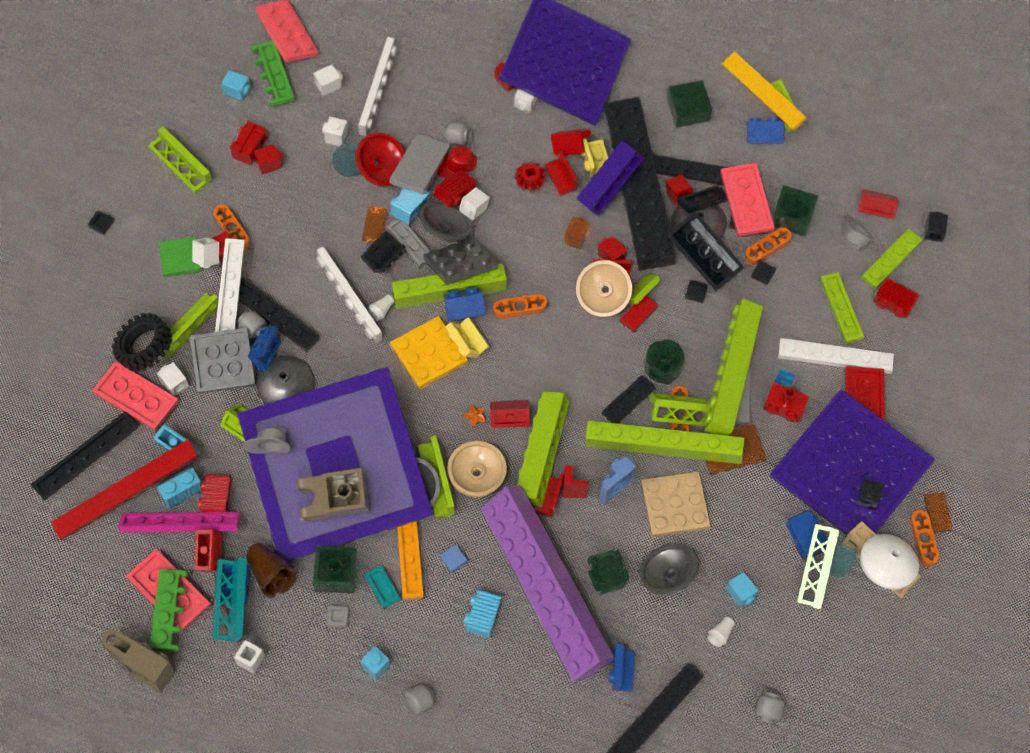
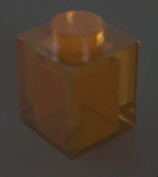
M572 217L564 236V244L581 250L589 233L590 223L583 218Z

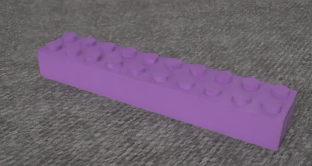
M506 486L486 503L481 510L572 681L588 679L615 658L522 486Z

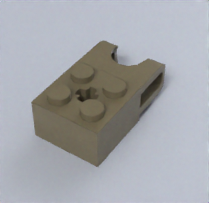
M362 468L325 473L320 476L301 478L296 481V487L299 491L303 493L311 492L315 495L314 502L310 506L301 508L299 511L300 520L315 521L370 512L366 473ZM346 490H348V495L343 496V494H346Z
M114 629L108 630L103 635L102 644L109 656L122 664L128 674L159 693L163 691L175 673L172 663L168 661L169 658L161 652L156 654L151 651L152 647L144 642L139 644ZM110 637H117L110 644H108V640Z

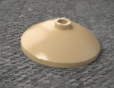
M607 260L596 261L588 265L580 273L576 283V295L579 303L587 312L599 317H609L618 314L628 305L632 296V281L627 271L619 264ZM605 286L609 288V291L607 293H603L602 291L603 287Z
M471 441L462 444L452 453L448 461V477L451 484L460 493L470 497H484L494 493L501 487L506 477L507 466L503 454L499 449L487 442ZM479 472L480 475L475 476L474 473Z

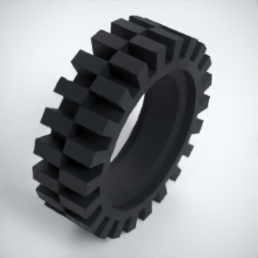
M141 313V317L136 315L134 316V321L129 319L127 326L124 324L121 326L123 331H117L116 334L119 337H114L113 339L115 344H112L114 357L132 372L133 370L139 372L140 369L145 371L147 366L153 367L152 362L158 363L160 361L158 357H164L166 354L163 351L170 348L167 344L172 342L170 338L172 337L171 329L160 317L152 313H147V315ZM154 330L155 335L151 343L140 353L130 355L129 350L134 340L143 332Z

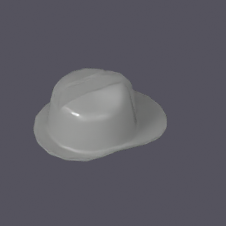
M843 215L847 223L844 238L852 249L857 251L865 247L870 240L875 241L860 222L849 215Z
M264 428L258 433L257 438L243 443L245 451L256 454L287 453L291 449V446L286 442V430L284 428Z

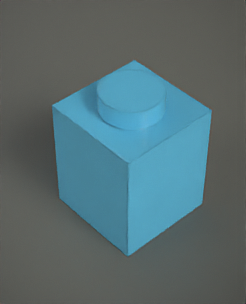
M230 70L221 83L223 94L241 101L251 91L249 77Z
M744 572L729 581L725 588L740 608L745 604L747 606L751 605L756 600V595L759 591Z
M376 646L360 660L362 668L375 680L390 667V660Z

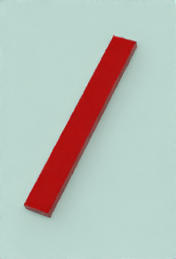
M187 439L53 520L51 523L59 539L63 540L197 459L199 456L191 441Z

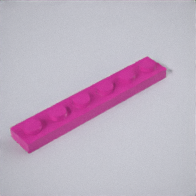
M240 512L122 513L118 528L120 533L195 532L196 530L238 531L241 515Z

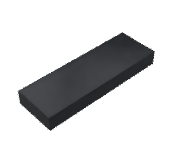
M719 185L681 196L678 198L677 203L689 214L728 200L725 191Z
M641 375L602 411V415L611 423L619 424L653 393L656 387Z

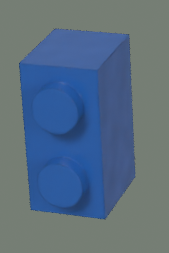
M468 287L464 291L450 290L447 294H443L448 321L486 315L483 293L480 288Z
M811 511L788 519L786 524L803 560L808 558L815 524L819 525L818 519L815 515H812ZM818 529L817 538L820 541V543L823 544L828 539L824 533H821L820 529ZM817 541L815 542L814 548L819 546ZM822 549L815 550L812 557L822 553Z

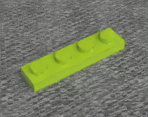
M908 228L862 275L861 279L876 290L884 282L885 278H888L921 244L923 239Z
M835 272L821 276V285L845 344L863 340L864 334L839 273Z

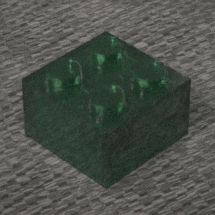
M703 80L668 86L666 99L675 128L710 122L712 107Z
M783 185L772 218L774 228H787L791 233L806 237L818 195Z
M316 546L313 576L314 592L355 594L358 557L356 547Z

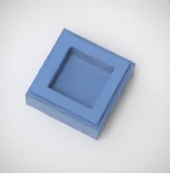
M457 545L439 555L450 573L467 563V559Z

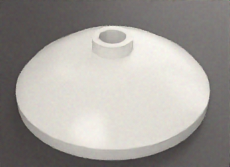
M890 534L875 535L869 538L861 549L860 563L863 571L871 581L883 588L892 590L903 589L909 586L918 575L919 561L915 551L906 541Z

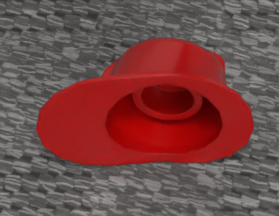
M456 146L447 153L436 173L446 179L461 169L468 173L477 166V157L470 148Z

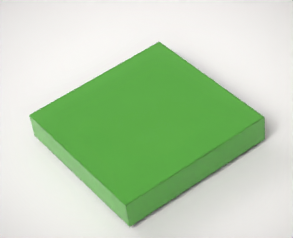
M196 236L159 242L163 277L201 272L200 265L192 262L193 240L197 239Z

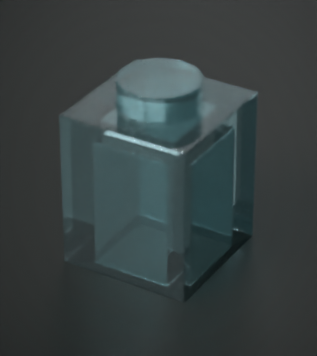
M839 544L832 559L831 574L836 578L846 579L858 552Z

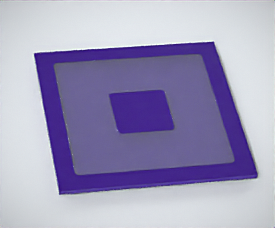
M388 367L237 413L245 441L257 438L258 433L267 427L284 428L286 430V442L291 446L289 452L262 454L248 452L277 554L287 562L433 516ZM362 468L366 473L370 512L305 522L300 520L299 511L301 508L310 506L314 502L315 495L311 492L303 493L299 491L296 487L298 479ZM346 490V494H343V496L348 495L349 491Z

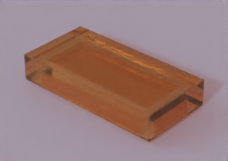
M368 207L361 237L362 241L374 242L382 234L387 214L386 208Z
M945 493L925 494V505L933 533L952 531L953 528Z

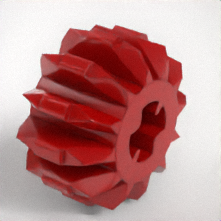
M531 161L528 165L523 162L522 167H518L515 174L517 187L522 186V191L528 189L530 193L532 189L538 191L539 187H543L546 180L544 168L539 167L538 162L535 165Z

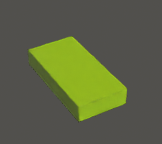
M647 274L632 289V296L628 304H638L660 282L659 276Z

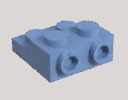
M625 455L621 460L618 458L611 464L610 475L601 483L599 500L604 505L633 482L636 464L631 457H626Z

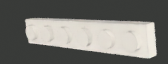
M387 37L358 125L359 135L367 136L368 130L372 129V117L377 114V102L382 99V87L386 85L388 79L387 71H391L392 56H396L397 52L394 38Z
M225 239L215 332L236 328L245 240Z
M325 248L317 249V263L321 268H325L329 281H334L338 294L345 297L348 309H353L357 322L360 325L363 324L366 328L364 330L368 338H372L375 343L382 341L381 330Z
M780 338L778 358L838 367L884 369V373L891 374L893 371L894 354L784 338Z

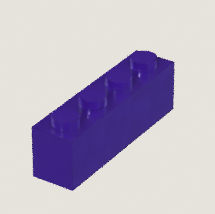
M622 140L576 199L599 216L645 158Z

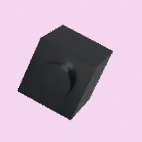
M930 211L926 219L925 240L943 242L947 231V214Z
M864 479L856 504L876 509L884 484Z

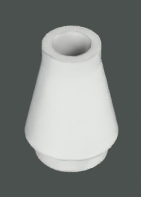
M386 295L371 304L367 311L373 320H382L394 304V299L390 295Z
M725 617L709 631L708 640L717 647L725 645L735 622L731 618Z

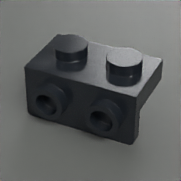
M384 231L360 258L374 273H384L390 268V263L403 254L402 250L405 246L404 244H398L388 231Z

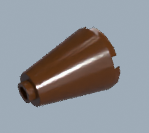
M255 543L249 547L247 552L248 560L261 591L266 597L274 598L276 597L274 594L279 592L283 594L294 585L297 580L295 575L296 573L298 574V571L293 565L263 543Z

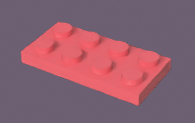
M289 0L256 6L255 11L285 63L317 56L318 50Z
M752 163L721 169L720 174L737 237L773 231L774 224L757 164Z
M116 361L92 390L93 394L119 410L126 412L129 416L155 432L179 402L178 398Z
M157 549L126 575V578L154 607L159 569L177 570ZM180 577L179 588H185L186 594H178L177 607L184 608V613L176 614L174 627L182 628L181 632H183L211 604L185 577Z

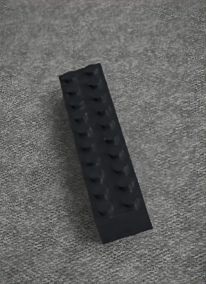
M640 97L604 103L605 117L613 151L623 140L645 158L621 188L638 270L643 271L674 265V248L671 240L666 236L670 231Z

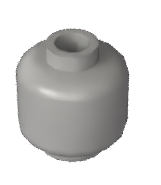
M451 121L444 128V137L449 144L464 146L471 140L472 130L467 123Z
M246 311L238 319L239 329L248 328L249 339L258 337L260 330L266 327L265 319L255 311Z
M418 684L405 692L403 705L409 713L419 715L433 706L434 693L430 687Z
M765 692V695L758 697L755 713L761 716L760 721L773 724V720L778 721L782 718L785 703L780 695Z

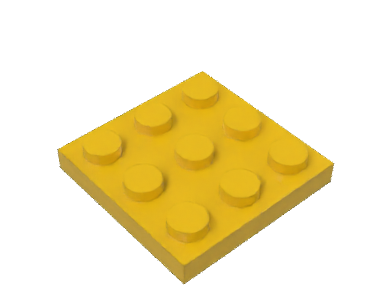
M439 316L390 342L394 353L419 390L468 363L467 357L459 352L458 345L449 337V331Z

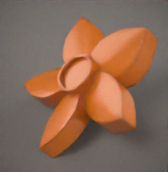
M470 405V413L463 415V418L471 419L470 424L472 427L477 422H486L482 415L484 408L476 410Z

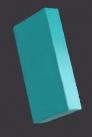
M382 565L364 574L383 610L401 601L398 592Z

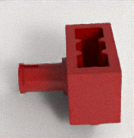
M773 382L763 409L769 414L782 416L789 422L799 423L810 396L800 393L794 388L791 389V387H785Z

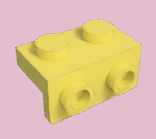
M583 138L585 152L580 155L584 156L585 171H589L590 178H592L608 159L603 139L587 142L586 138Z
M466 318L461 324L450 322L446 326L449 331V337L456 342L459 352L465 357L477 358L489 347L471 318Z

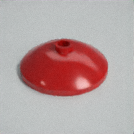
M376 132L367 135L359 142L355 152V161L360 174L368 182L376 186L385 187L393 185L389 183L390 177L404 156L405 151L402 145L391 135Z

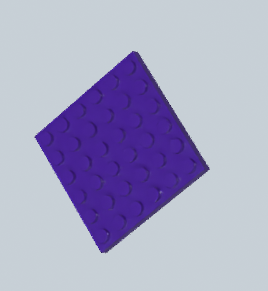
M532 0L498 79L595 126L631 38L554 0Z
M840 389L769 476L845 535H848L861 521L876 534L935 459ZM864 479L884 484L876 509L856 504Z

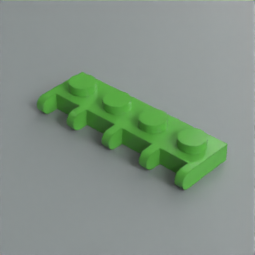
M269 41L252 46L250 48L251 52H259L261 57L255 60L256 65H263L266 71L260 74L261 80L268 79L270 87H267L265 92L266 94L273 93L275 100L269 102L270 106L276 107L294 102V95L274 42Z
M159 569L150 641L152 650L179 651L180 646L172 645L173 633H181L182 628L174 627L176 614L184 613V608L177 607L178 594H186V589L179 588L180 577H187L188 571Z

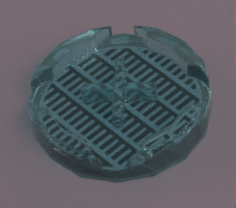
M344 143L334 150L332 163L334 169L340 175L346 177L360 175L355 161V152L358 144Z

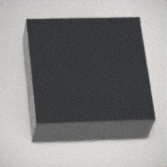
M97 210L87 225L88 228L105 235L114 219Z
M760 260L751 278L768 285L777 268Z
M690 280L685 299L703 303L708 284Z

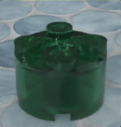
M669 339L653 342L646 353L645 373L652 380L665 385L676 380L682 372L685 360L681 346Z
M609 550L590 556L587 559V565L591 564L592 569L588 571L594 589L601 591L599 595L625 588L626 580H629V573L626 568H623L621 563L622 556L619 550Z

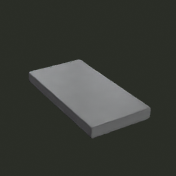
M416 134L390 177L389 183L424 194L449 152L450 144Z

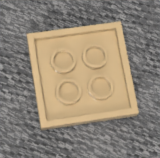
M699 472L641 480L651 537L710 529Z

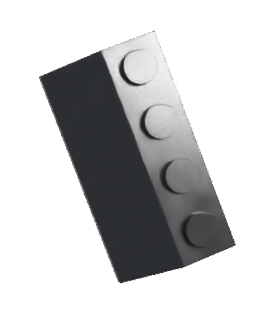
M695 211L666 235L715 291H718L730 282L744 268L740 261Z

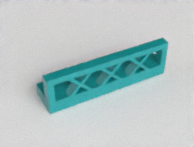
M238 558L235 561L217 560L212 640L237 642L243 636L246 558ZM222 565L232 567V575L227 578L224 575ZM225 583L231 589V594L227 598L221 592V586ZM223 603L230 609L229 615L226 617L220 612V606ZM222 623L228 628V636L218 635L219 626Z

